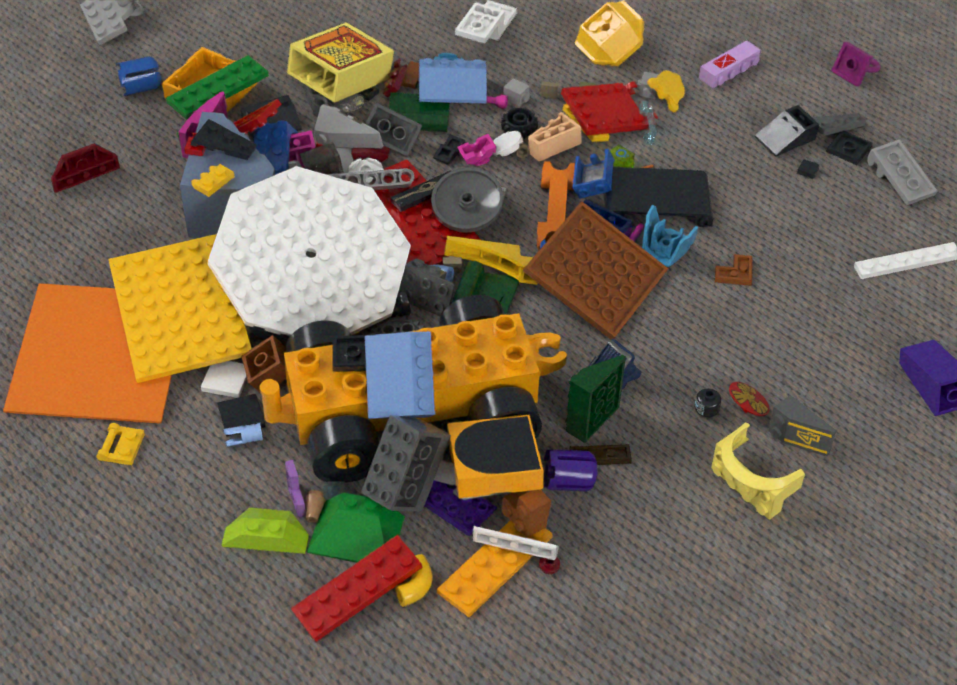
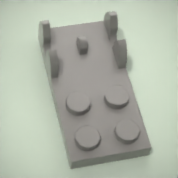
M900 139L871 149L868 155V165L877 164V176L879 178L886 176L906 205L936 195V188Z

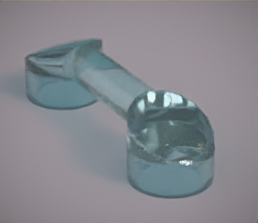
M640 101L639 112L640 114H647L650 130L645 131L644 140L646 145H652L657 135L653 107L648 101Z

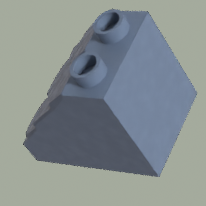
M201 113L196 133L210 119L250 141L247 135L240 133L234 123L228 120L223 113ZM206 148L203 156H188L180 183L188 237L201 238L217 234L230 195L275 175V168L264 154H260L255 149L250 158L244 160L226 155L221 150L214 149V151ZM221 164L234 171V178L210 197L194 189L191 184L193 179H201L200 173H209L210 166Z

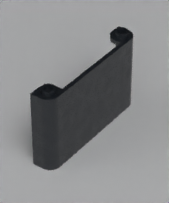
M613 167L612 191L603 193L605 220L609 223L617 224L622 222L625 214L647 215L650 207L654 205L658 215L694 216L695 223L699 227H712L713 214L706 172L702 170Z

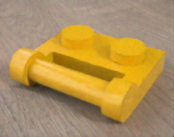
M110 423L102 449L96 455L97 459L133 465L145 435L144 430ZM116 435H121L114 453H109Z

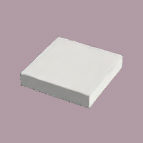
M226 361L210 365L201 385V391L239 398L247 380L244 364Z

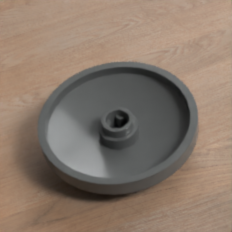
M473 167L459 168L445 174L436 183L431 197L432 208L436 218L445 227L458 232H474L492 224L500 215L504 201L503 191L498 180L487 171Z

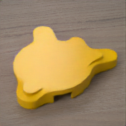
M663 71L657 78H650L647 81L648 86L657 92L659 99H666L671 112H676L679 109L678 102L683 98L685 89L682 79L678 74L671 71Z

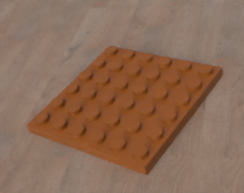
M581 201L525 266L523 272L606 337L614 339L669 268Z

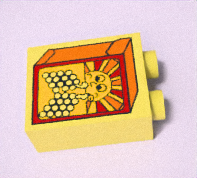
M344 23L291 43L287 73L335 103L387 81L390 77L394 50L352 25Z

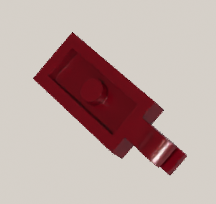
M400 58L393 63L395 69L390 72L389 80L384 85L383 94L386 97H389L391 92L396 93L399 91L407 72V65L401 66Z

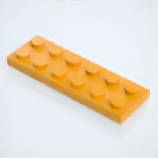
M511 520L498 531L525 538L521 532L516 530ZM545 528L527 538L547 543L552 538L553 533ZM484 544L437 588V594L467 617H470L534 555Z

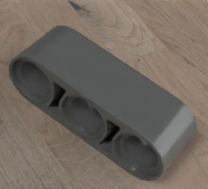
M304 84L305 94L314 116L318 117L321 105H328L327 98Z

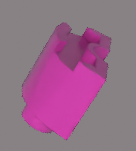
M489 134L477 138L474 144L467 142L457 147L468 165L474 164L479 166L486 164L490 161L493 152L496 153V145Z

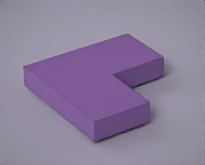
M289 460L285 463L287 486L297 517L306 516V511L299 488L298 474L293 460Z

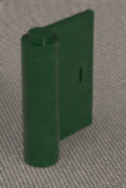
M391 92L389 108L421 124L420 131H448L450 102H419V94Z
M470 261L465 267L451 304L467 296L486 295L498 300L502 305L504 314L507 315L518 288L519 280L512 276L485 273L481 263Z

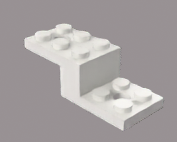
M489 0L485 5L475 2L455 29V35L481 43H486L489 38L498 41L517 14V8Z

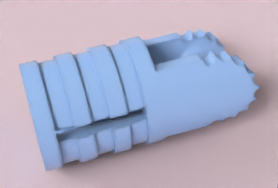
M260 423L224 429V434L226 435L241 433V438L227 440V447L263 440Z

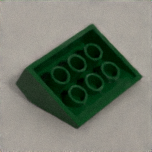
M620 355L583 368L570 378L569 399L566 408L567 418L565 420L567 433L586 443L620 407L626 356Z

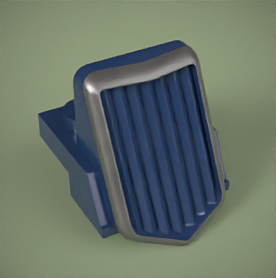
M610 339L599 354L594 357L589 366L620 355L626 356L622 389H624L627 382L638 379L642 372L633 364L634 354L615 339Z

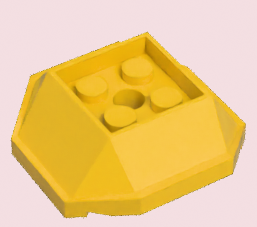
M625 1L607 2L580 25L575 44L594 64L619 66L643 45L644 21Z

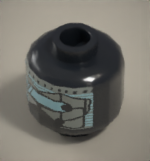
M710 388L700 390L695 400L694 407L696 412L707 418L716 416L720 411L721 395L716 390Z

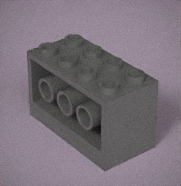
M390 415L361 493L389 510L422 512L451 435L422 419Z

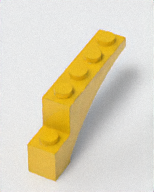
M447 236L445 256L462 257V259L477 261L514 277L520 283L538 284L523 272V269L533 257L521 256L519 245Z

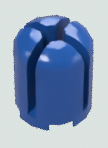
M148 56L116 63V66H120L118 76L121 87H125L126 93H123L124 96L160 87L162 81L161 74L156 72L159 70V66L153 57Z

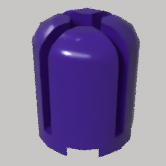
M546 450L543 460L547 461L545 473H543L544 488H547V490L583 492L593 488L598 474L597 461L594 454L589 451Z

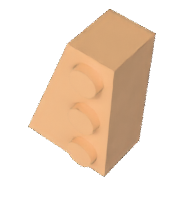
M560 112L558 118L555 120L551 119L545 128H539L528 137L529 154L540 162L582 144L581 126L563 112Z

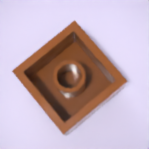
M273 335L242 355L248 383L259 392L260 384L264 380L273 379L278 384L286 380L284 353L287 352L286 346Z

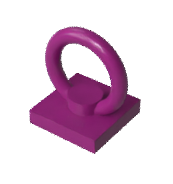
M846 41L843 43L831 71L853 85L860 86L866 72L876 73L880 70L881 66L873 56Z

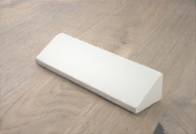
M476 526L473 528L474 542L556 560L559 549L557 545Z

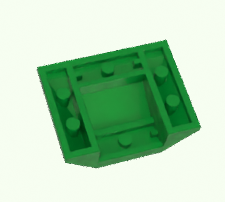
M343 492L325 500L307 553L357 563L395 536H400L405 516L399 511L387 509L369 497Z

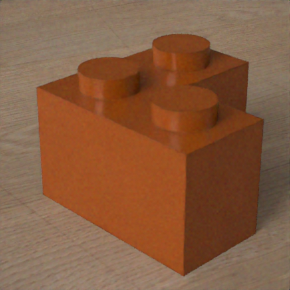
M542 490L511 492L503 497L501 510L504 516L512 521L516 530L527 538L546 528L552 501Z

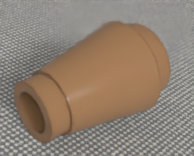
M311 490L305 496L307 522H318L325 503L324 494L320 491Z

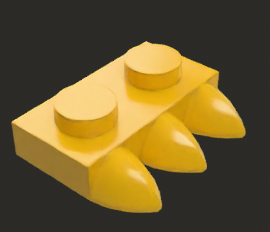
M221 164L210 166L209 173H200L201 179H193L191 184L194 189L210 197L234 178V171Z

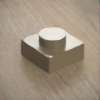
M443 257V265L452 267L454 273H460L462 271V257Z

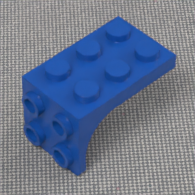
M283 120L277 121V123H266L254 130V143L257 144L256 149L270 161L275 168V175L289 169L290 136L298 133L287 121Z

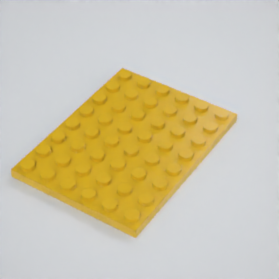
M217 234L108 259L137 383L242 358V355L252 349L242 318L208 266V259Z

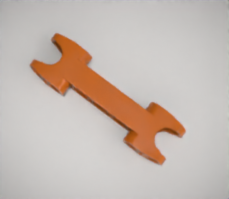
M544 161L541 188L549 189L547 222H538V251L540 250V243L543 240L547 242L565 221L567 190L574 191L572 187L575 163H570L564 170H557L552 167L550 161Z

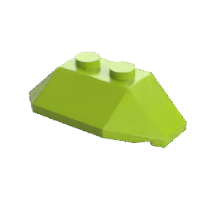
M248 508L225 528L222 547L306 554L309 534L291 511Z

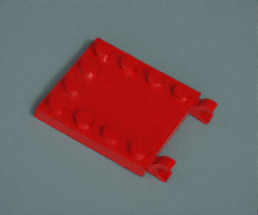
M634 81L629 82L625 86L622 83L562 88L561 95L586 136L647 130L648 126L656 125L653 119H658L654 112L644 117L630 95L636 94L633 88L638 87Z

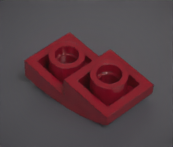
M384 146L382 148H353L351 155L353 160H363L370 156L372 159L383 162L389 158L390 150Z

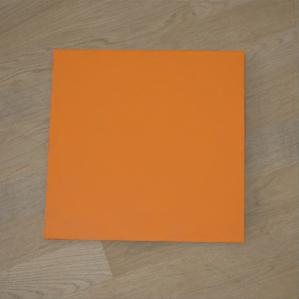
M39 283L3 412L162 424L172 375L137 383L115 288Z

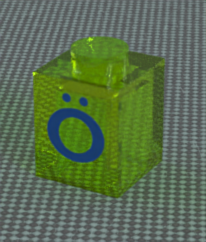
M620 144L610 150L615 159L613 167H634V153Z

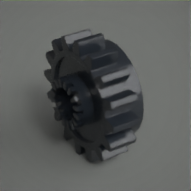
M513 108L508 110L506 114H503V118H501V130H504V133L518 131L523 139H525L526 135L530 136L538 129V118L535 117V113L526 108Z

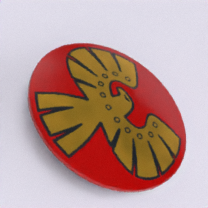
M742 382L730 384V395L744 413L749 412L756 416H766L769 413L770 407L768 402L756 389Z

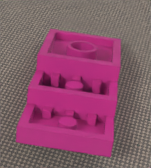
M220 92L198 108L180 129L179 138L182 157L188 158L189 154H185L184 148L189 137H193L192 133H196L202 112L223 113L228 118L224 92Z

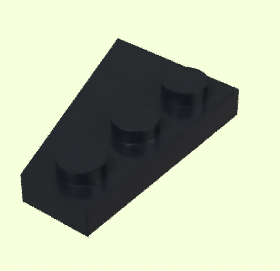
M210 119L206 121L190 144L196 147L197 144L206 146L207 150L214 151V149L221 150L226 155L244 160L250 158L257 144Z

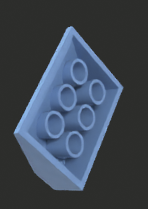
M419 59V102L487 103L486 61L478 59L473 61H466L464 59Z
M402 332L365 336L368 419L389 418L390 415L410 418L431 417L435 415L431 332Z

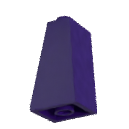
M935 340L900 348L899 364L934 416L956 411L957 360Z

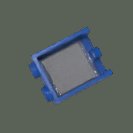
M605 149V160L600 161L597 154H591V163L584 165L579 156H576L572 188L579 199L612 191L613 163L615 159L609 149Z

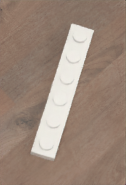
M952 242L858 261L854 263V268L860 278L865 279L957 260V246Z

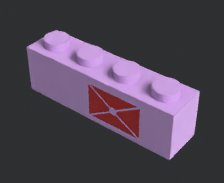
M746 40L702 65L699 79L712 88L722 85L740 72L746 71L747 68L753 65L755 66L760 60L761 50Z

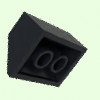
M289 95L240 108L241 118L278 99L282 105L277 108L278 112L273 117L267 118V123H277V121L283 120L287 121L296 131L302 130L294 103ZM252 131L251 133L248 132V135L254 143V131Z

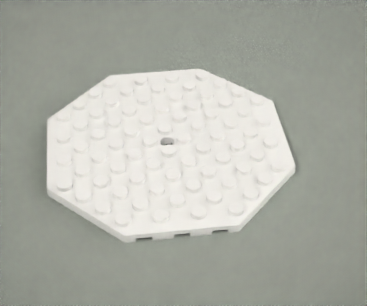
M295 166L230 195L208 259V266L247 326H257L264 328L268 332L291 336L294 331L308 323L327 320L344 325L353 335L392 316L411 245L373 188ZM307 251L316 253V256L310 258L306 253Z

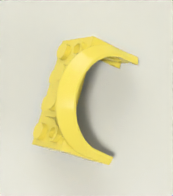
M744 423L730 435L716 443L711 468L717 476H721L727 482L730 488L738 491L746 502H750L760 515H764L770 520L781 512L784 500L802 487L805 473L802 469H799L785 477L766 478L753 474L733 454L736 448L749 440L746 434L750 424Z

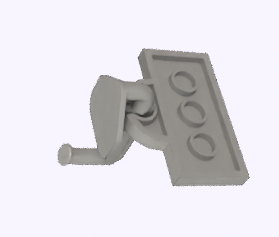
M86 0L80 4L99 45L128 31L124 20L129 16L136 17L146 12L140 0ZM137 3L139 7L134 10V5Z

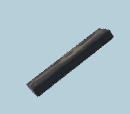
M451 171L392 196L391 202L402 212L430 199L436 183Z

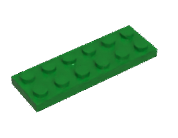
M247 55L166 97V102L188 120L198 108L220 92H224L225 99L269 77V72Z

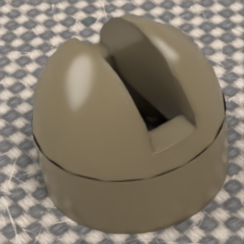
M520 143V147L515 153L518 157L524 158L528 156L530 150L525 143Z

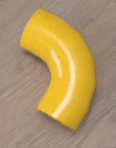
M423 554L415 555L422 563L423 568L414 573L410 581L395 588L397 599L402 607L422 599L431 588L433 575L430 564Z

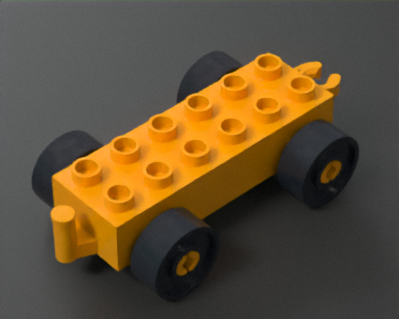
M471 295L453 302L442 313L439 322L440 327L410 331L431 332L435 415L418 419L434 422L468 415V420L474 421L529 415L535 439H537L542 430V422L535 404L538 403L539 377L560 370L566 365L567 353L565 351H559L553 357H543L539 354V350L543 347L559 349L560 335L554 333L527 335L519 313L505 315L500 302L486 295ZM315 321L298 328L287 341V352L284 353L289 393L281 397L279 384L273 379L264 380L260 384L264 418L271 424L278 422L296 424L300 445H308L314 474L320 480L332 484L359 481L368 475L379 446L377 432L385 430L389 418L368 419L366 371L333 372V336H351L348 328L335 321Z

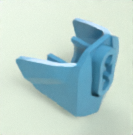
M652 205L646 215L642 248L663 265L669 267L686 254L696 240L699 227L695 226L687 236L683 234L684 228H681L679 232L671 228H665L666 220H659L656 206Z

